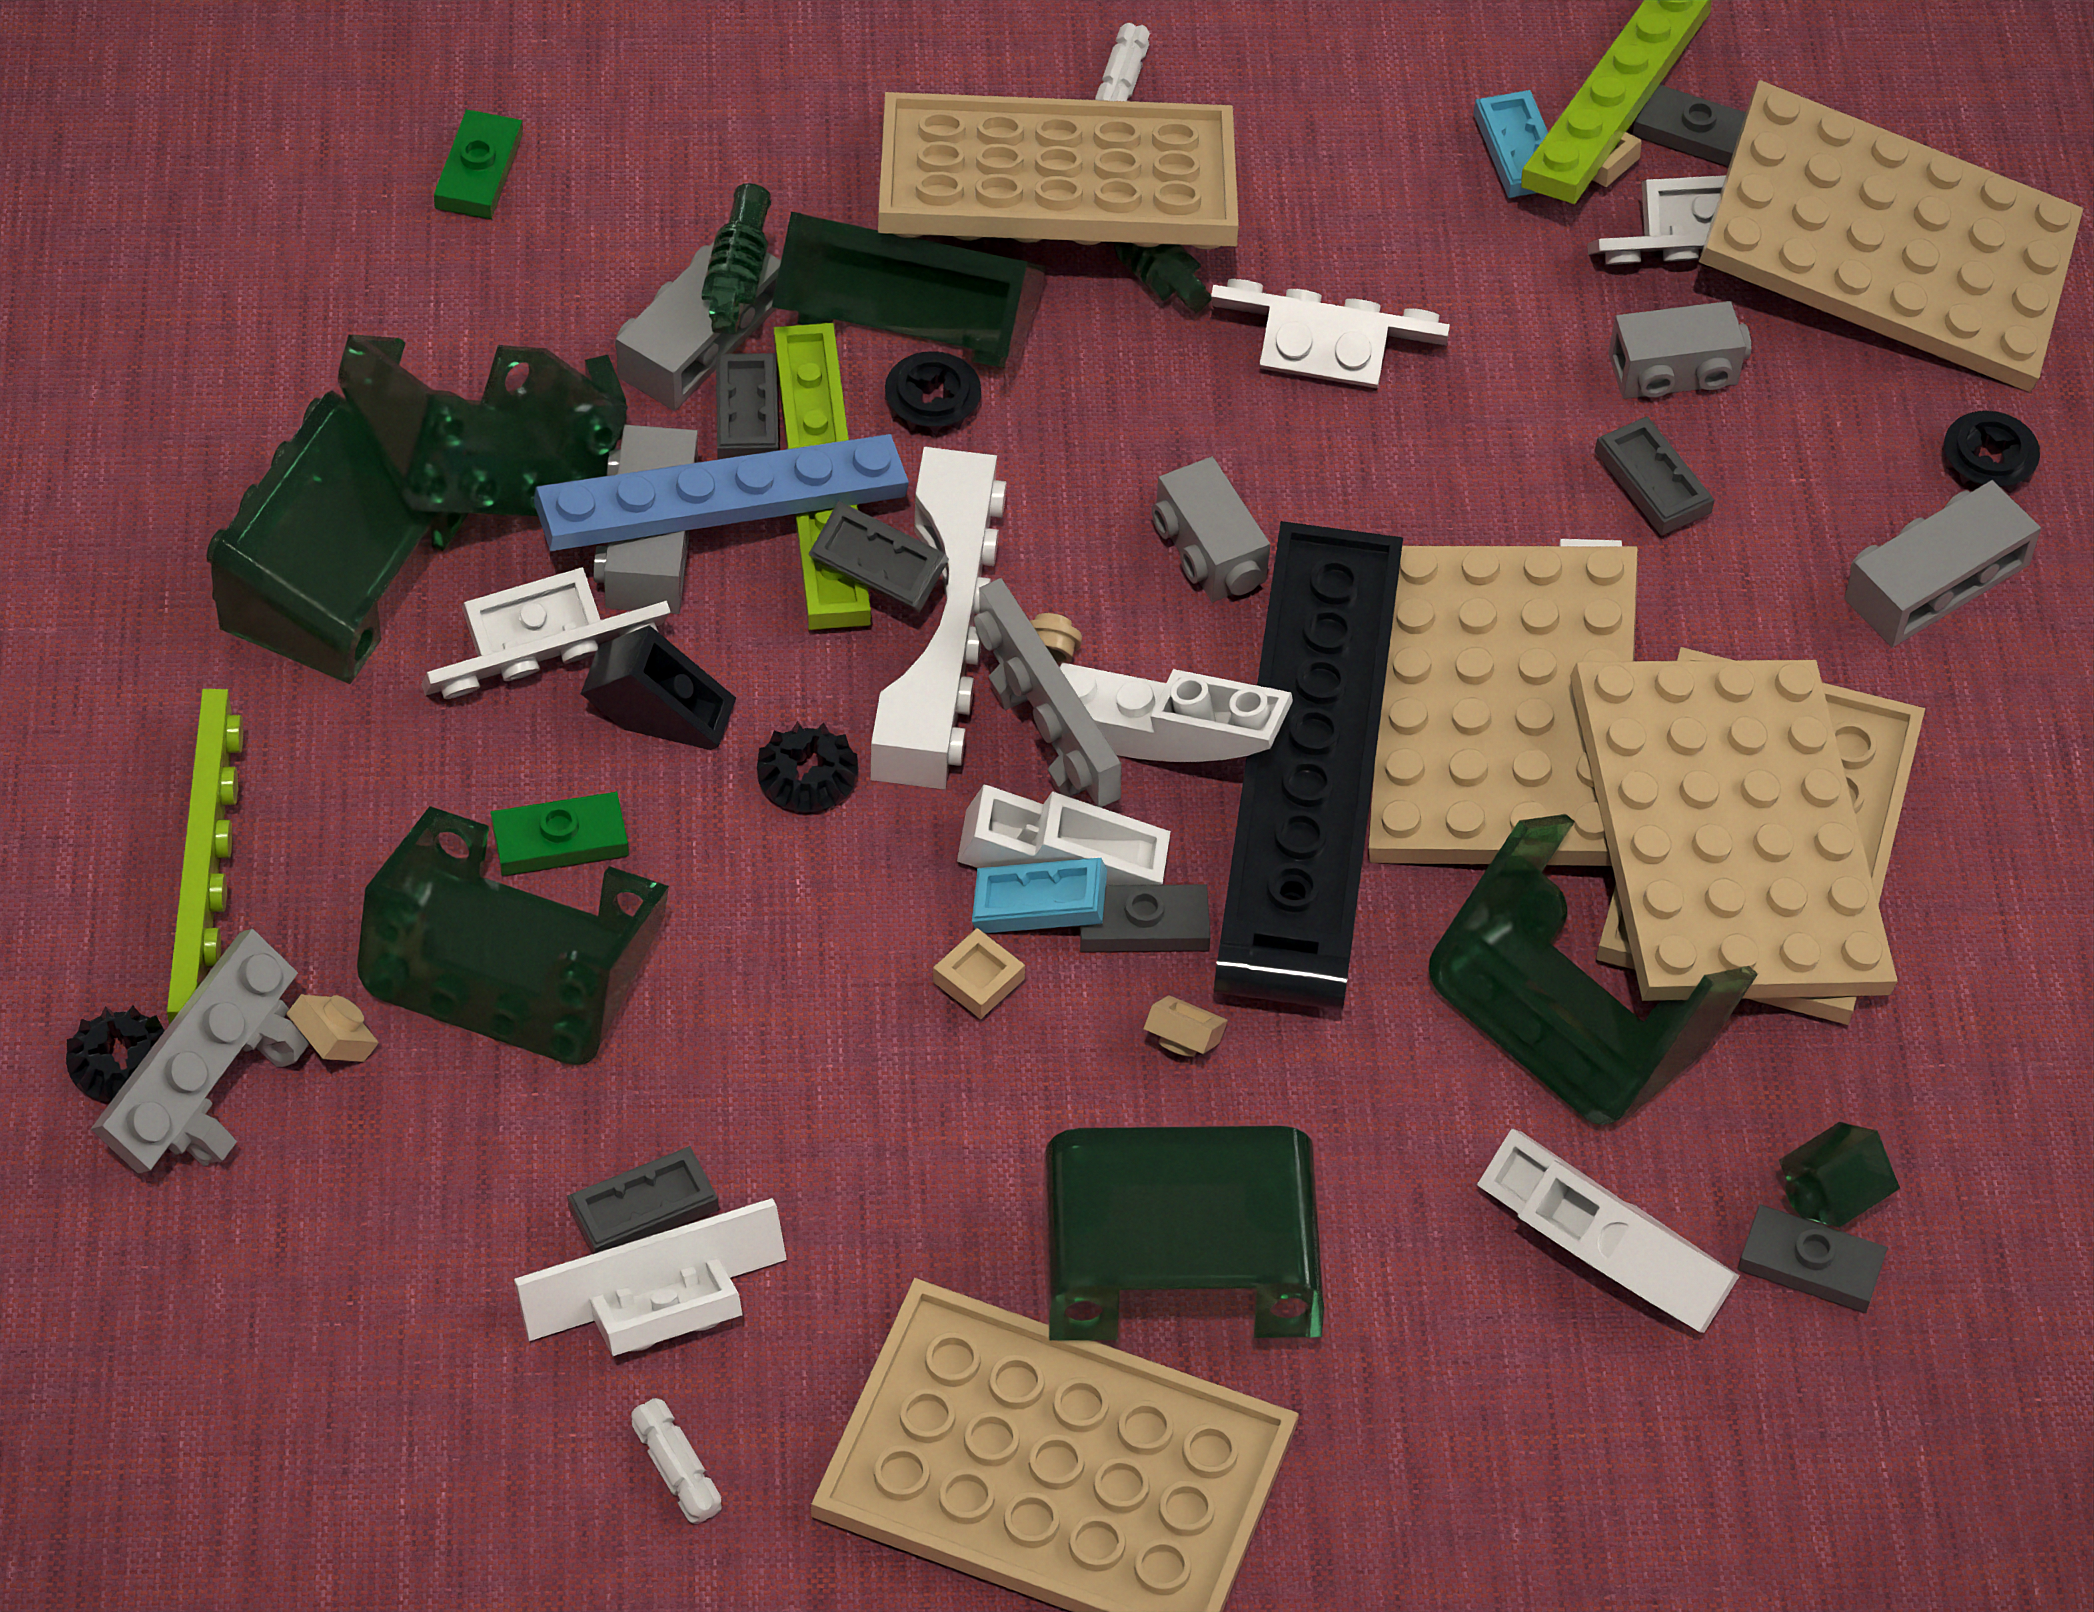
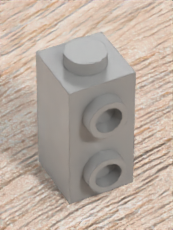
M1726 301L1616 315L1608 355L1623 399L1643 396L1659 397L1667 393L1699 389L1716 390L1724 386L1738 385L1743 360L1749 359L1751 355V338L1747 325L1738 323L1732 302Z
M1213 456L1158 476L1156 504H1153L1151 508L1154 524L1164 539L1171 538L1180 552V560L1186 576L1192 583H1200L1211 602L1233 594H1246L1255 589L1259 584L1266 582L1271 544Z

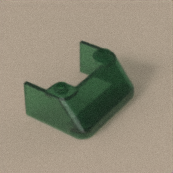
M791 211L772 307L798 312L796 324L833 323V319L969 348L972 349L970 361L1005 368L1007 358H1020L1042 290L1046 266L917 238H903L891 233H878V230Z
M1567 814L1519 820L1434 948L1429 960L1431 982L1445 999L1586 1120L1600 1125L1625 1120L1706 1051L1758 976V973L1750 966L1704 975L1688 1000H1665L1659 1003L1651 1011L1645 1022H1643L1552 945L1566 923L1567 902L1559 887L1541 872L1575 821Z

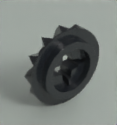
M920 352L902 359L891 369L885 382V400L889 403L892 418H903L906 420L910 431L919 426L929 427L934 435L944 426H951L959 430L967 416H976L981 397V382L975 370L961 358L944 352ZM944 383L943 398L935 397L931 402H923V393L930 394L935 388L938 389Z
M1976 411L1956 419L1948 428L1942 450L1946 454V469L1957 471L1960 474L1962 486L1970 482L1983 486L1993 480L1999 487L2009 493L2013 491L2018 483L2030 482L2040 460V446L2036 436L2029 427L2015 417L1997 411ZM1981 447H1987L1991 454L2002 453L1999 464L1994 462L1990 456L1979 457Z
M797 721L791 731L781 733L774 730L770 742L765 747L759 748L757 762L758 782L764 793L773 802L784 808L799 812L825 810L844 800L856 784L858 776L857 753H854L849 747L846 734L836 736L830 733L824 722L817 729L803 728ZM815 753L817 766H812L808 773H804L802 780H798L797 762H803L807 755Z
M134 1005L127 1012H113L105 1006L101 1016L91 1021L81 1019L78 1032L73 1038L67 1039L66 1066L69 1076L76 1087L94 1099L111 1102L165 1030L157 1015L152 1017L142 1015ZM118 1038V1041H122L125 1048H129L127 1049L128 1059H125L126 1069L121 1070L119 1061L115 1062L112 1054H108L110 1053L109 1044L112 1043L111 1039Z

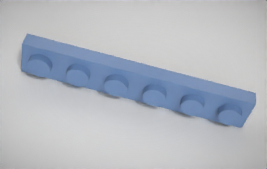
M891 434L537 486L534 504L550 551L830 509L835 508L838 501L850 506L902 498L906 495L909 481Z

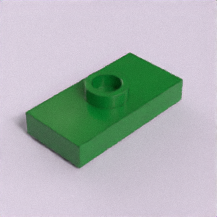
M465 110L434 192L435 209L492 219L523 136L522 120Z
M617 791L490 811L501 876L629 856L628 840Z

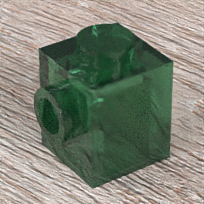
M1838 1122L1779 1159L1787 1180L1785 1187L1787 1198L1792 1207L1801 1215V1218L1838 1228L1900 1189L1877 1130Z

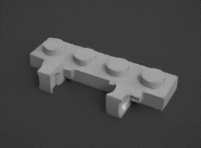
M1000 578L979 587L980 614L974 617L975 627L985 648L989 651L995 649L993 653L1000 663L988 676L992 691L1004 710L1028 700L1032 704L1034 720L1040 734L1047 743L1053 742L1052 745L1059 755L1047 768L1052 778L1051 784L1056 792L1071 797L1087 790L1096 806L1100 808L1121 799V761L1003 579Z
M253 928L240 932L90 1130L137 1173L150 1171L167 1148L176 1155H179V1153L183 1154L187 1150L203 1166H207L209 1163L222 1162L237 1141L217 1119L206 1115L213 1103L205 1097L241 1049L247 1052L254 1050L256 1047L276 1067L291 1065L302 1055L310 1043L290 1020L284 1018L289 1008L282 1000H279L298 972Z

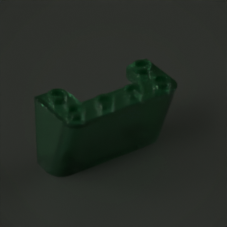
M348 335L338 371L340 390L403 499L412 509L424 512L538 516L534 504L537 486L607 476L609 452L615 450L628 406L547 348L498 345L482 400L478 401L465 400L457 393L450 391L432 390L401 367L400 361L406 344L402 339ZM519 363H528L529 372L526 381L516 390L507 391L505 381L509 371Z
M331 390L326 392L322 398H314L308 405L302 425L290 441L285 440L278 446L271 462V468L258 485L252 484L246 490L239 506V512L226 529L221 528L214 534L209 543L206 559L211 564L212 598L216 602L219 629L351 684L382 640L378 612L379 599L429 528L431 530L432 547L441 551L446 548L473 509L470 480L336 391Z
M429 806L365 887L357 960L358 977L363 986L373 996L384 1002L566 1064L581 1065L590 1062L596 1057L665 917L669 886L608 866L603 876L597 916L484 878L489 826ZM450 832L460 836L468 846L469 856L457 858L448 854L439 842V834ZM619 893H633L643 900V903L633 917L621 909L617 898Z
M1288 1126L1076 1128L1065 1130L1055 1135L1047 1143L1044 1152L1042 1242L1049 1341L1117 1340L1120 1290L1256 1288L1253 1319L1254 1338L1322 1337L1324 1294L1315 1158L1312 1140L1305 1132ZM1282 1299H1300L1304 1301L1305 1311L1301 1315L1292 1318L1279 1317L1270 1311L1271 1307ZM1079 1301H1092L1099 1304L1103 1309L1097 1317L1085 1321L1074 1320L1065 1313V1310L1071 1304Z

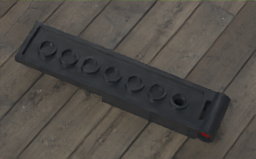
M1280 522L1257 686L1291 692L1293 702L1271 748L1248 755L1246 758L1217 958L1214 993L1343 1010L1403 537Z

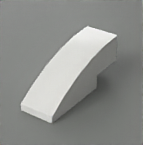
M984 784L966 809L957 862L977 868L1102 857L1107 869L1106 885H1162L1171 831L1053 791L1044 804Z

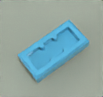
M1531 90L1475 99L1473 114L1508 198L1537 193L1521 188L1522 168L1548 134Z
M1102 857L977 868L972 923L975 929L978 928L983 933L1102 924L1107 869Z

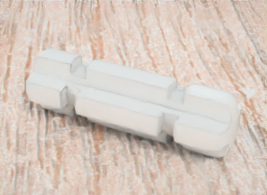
M1129 22L1120 27L1116 38L1118 44L1112 49L1102 78L1104 83L1099 86L1095 100L1128 101L1127 99L1132 96L1143 64L1141 60L1145 57L1149 46L1148 38L1150 33L1145 26H1135Z
M654 1398L645 1404L638 1405L631 1413L632 1427L641 1442L648 1444L650 1448L647 1451L672 1494L680 1498L678 1504L688 1521L699 1524L708 1518L714 1517L721 1510V1495L711 1478H705L703 1475L705 1468L681 1428L674 1426L672 1423L675 1418L665 1401Z

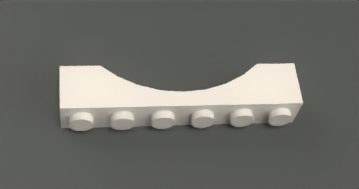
M924 447L915 494L914 532L921 542L945 553L949 558L940 575L946 597V606L940 626L925 652L903 676L880 692L871 741L870 780L946 790L950 765H962L966 728H958L956 725L958 714L970 715L974 678L965 677L967 664L978 665L981 640L976 627H973L975 614H980L979 587L991 582V578L981 577L983 565L994 566L996 560L999 530L989 529L991 517H1003L1007 482L996 480L997 455Z

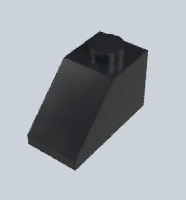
M650 625L600 644L580 693L624 730L707 750L719 747L736 701V697Z

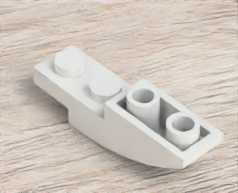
M1062 663L1060 666L1063 674L1115 754L1136 759L1166 762L1217 761L1248 756L1270 749L1293 702L1291 692L1173 669L1167 683L1067 663Z
M1515 1129L1510 1130L1477 1184L1518 1213L1517 1217L1608 1277L1699 1332L1705 1333L1739 1278L1738 1274L1637 1206L1623 1201L1523 1132Z

